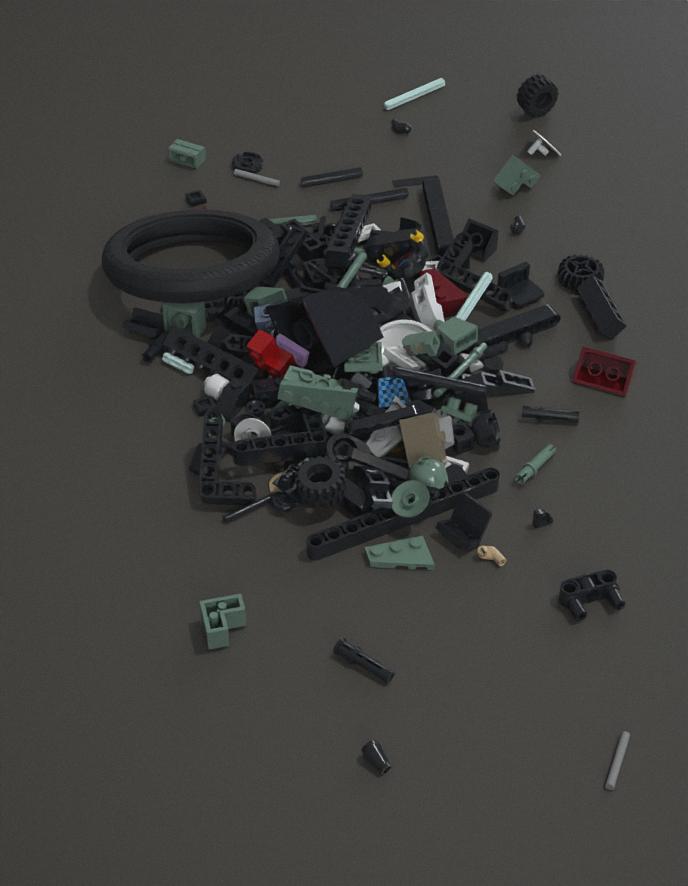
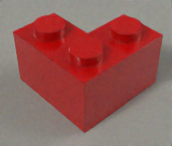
M260 329L246 345L249 356L254 361V366L261 371L264 369L273 378L285 376L290 365L296 366L297 364L293 354L278 347L275 338Z

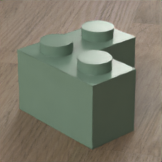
M512 155L493 181L505 191L514 195L522 183L532 188L541 175L519 158Z
M235 594L199 601L201 621L208 650L230 646L228 629L246 626V612L242 595Z

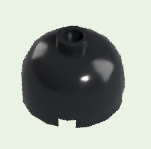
M493 409L478 413L472 420V427L469 428L475 435L476 443L484 448L501 446V437L497 439L500 427Z

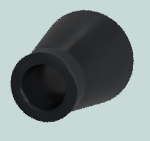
M374 739L362 747L363 757L379 770L381 774L391 770L392 765L380 742Z

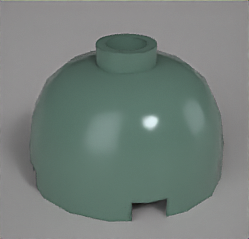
M428 456L421 457L419 461L415 462L408 473L409 481H419L425 486L438 489L444 487V482H447V484L449 482L447 471L442 462Z

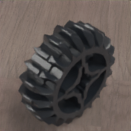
M573 254L572 257L567 256V259H563L558 267L559 282L563 283L564 287L568 286V289H574V291L591 275H594L600 281L604 280L605 271L603 264L599 263L598 259L594 260V257H588V255L582 256L580 254L576 256Z

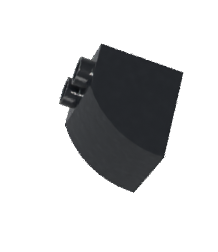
M323 291L277 301L266 306L277 333L282 334L310 352L307 364L302 369L311 371L336 367L384 338L380 329L381 319L379 314L370 308L367 302L346 292Z

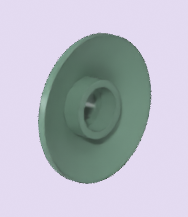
M415 480L402 483L392 494V509L401 517L410 518L417 516L428 505L430 495L427 487L422 482Z

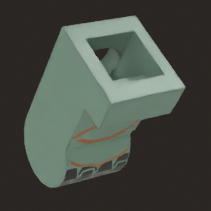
M435 331L407 335L403 338L402 344L409 356L428 353L430 357L436 356L440 341Z

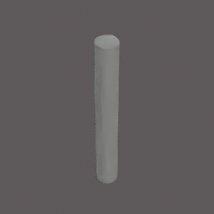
M238 169L234 170V175L276 187L280 185L279 180Z
M626 731L621 733L605 787L608 790H613L630 738V734Z

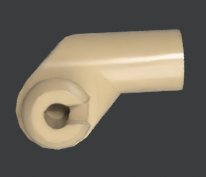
M481 545L477 548V554L482 559L494 560L500 567L507 562V559L493 546Z

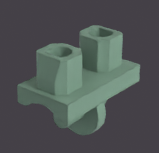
M450 397L447 405L442 406L441 411L455 416L454 418L452 417V425L462 422V420L472 423L477 412V405L466 403L464 411L459 409L461 400L456 397Z

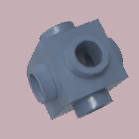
M270 304L254 307L255 323L258 330L273 331L275 329L266 309V306Z

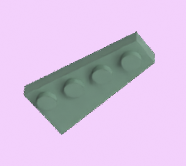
M375 342L354 355L353 358H350L348 360L349 363L344 365L345 372L368 371V373L374 374L383 371L382 342Z
M282 380L277 399L350 422L358 388L347 390L341 386L329 388L324 387V384L312 386L307 385L306 382Z

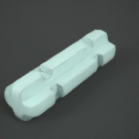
M171 353L163 354V362L169 363L186 374L193 373L194 365L187 364L186 361L177 356L174 357Z

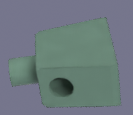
M452 317L445 322L437 320L434 323L433 328L436 330L440 345H443L455 355L478 341V326L457 317Z

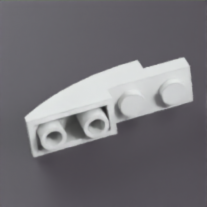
M425 273L414 281L415 290L412 292V297L421 323L436 333V330L433 328L434 323L437 320L444 322L442 306L436 303L432 276Z

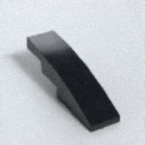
M499 370L497 375L479 372L482 374L484 384L487 386L486 394L516 395L534 393L536 390L531 377ZM462 373L458 379L460 380L472 375Z

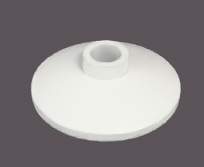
M254 418L242 420L234 430L235 442L244 439L272 436L269 427L264 422Z

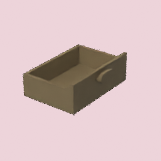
M428 413L399 420L409 469L421 457L425 456L442 463H447L443 444L446 443V436L444 431L441 432L437 413Z

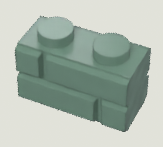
M176 139L168 149L170 161L196 169L206 160V149L201 145Z

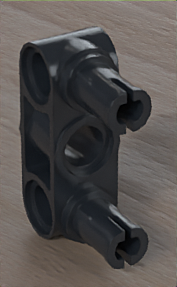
M607 569L583 574L564 580L560 585L559 603L564 607L570 608L577 621H582L587 617V611L582 604L608 598L616 611L623 609L626 604L619 592L617 575L612 570Z

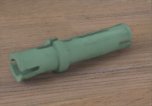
M547 444L530 462H526L523 465V469L514 476V480L516 481L521 477L517 483L523 485L530 477L535 476L538 469L556 453V448L549 451L553 445Z

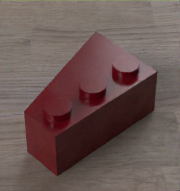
M435 268L420 271L418 278L425 273L432 276L436 303L442 306L443 317L456 316L467 300L468 295Z

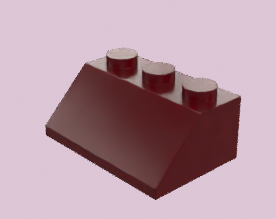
M582 346L572 382L626 396L633 382L638 362Z

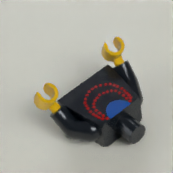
M416 230V236L412 233L410 234V238L417 243L416 246L391 265L385 255H382L384 257L382 262L377 259V263L387 270L388 276L393 277V280L403 278L407 282L424 269L429 254L423 241L424 235Z

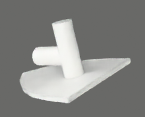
M533 130L531 135L537 140L527 151L530 155L539 150L546 156L549 150L541 145L544 144L561 156L554 146Z

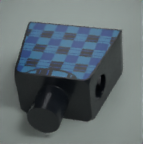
M384 366L383 371H379L380 378L373 380L371 384V392L377 394L373 405L387 410L395 396L403 404L411 402L404 380L392 376L390 366Z

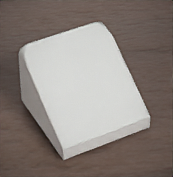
M459 354V360L464 362L470 354ZM475 360L469 366L470 371L474 372L483 368L484 365L479 360Z

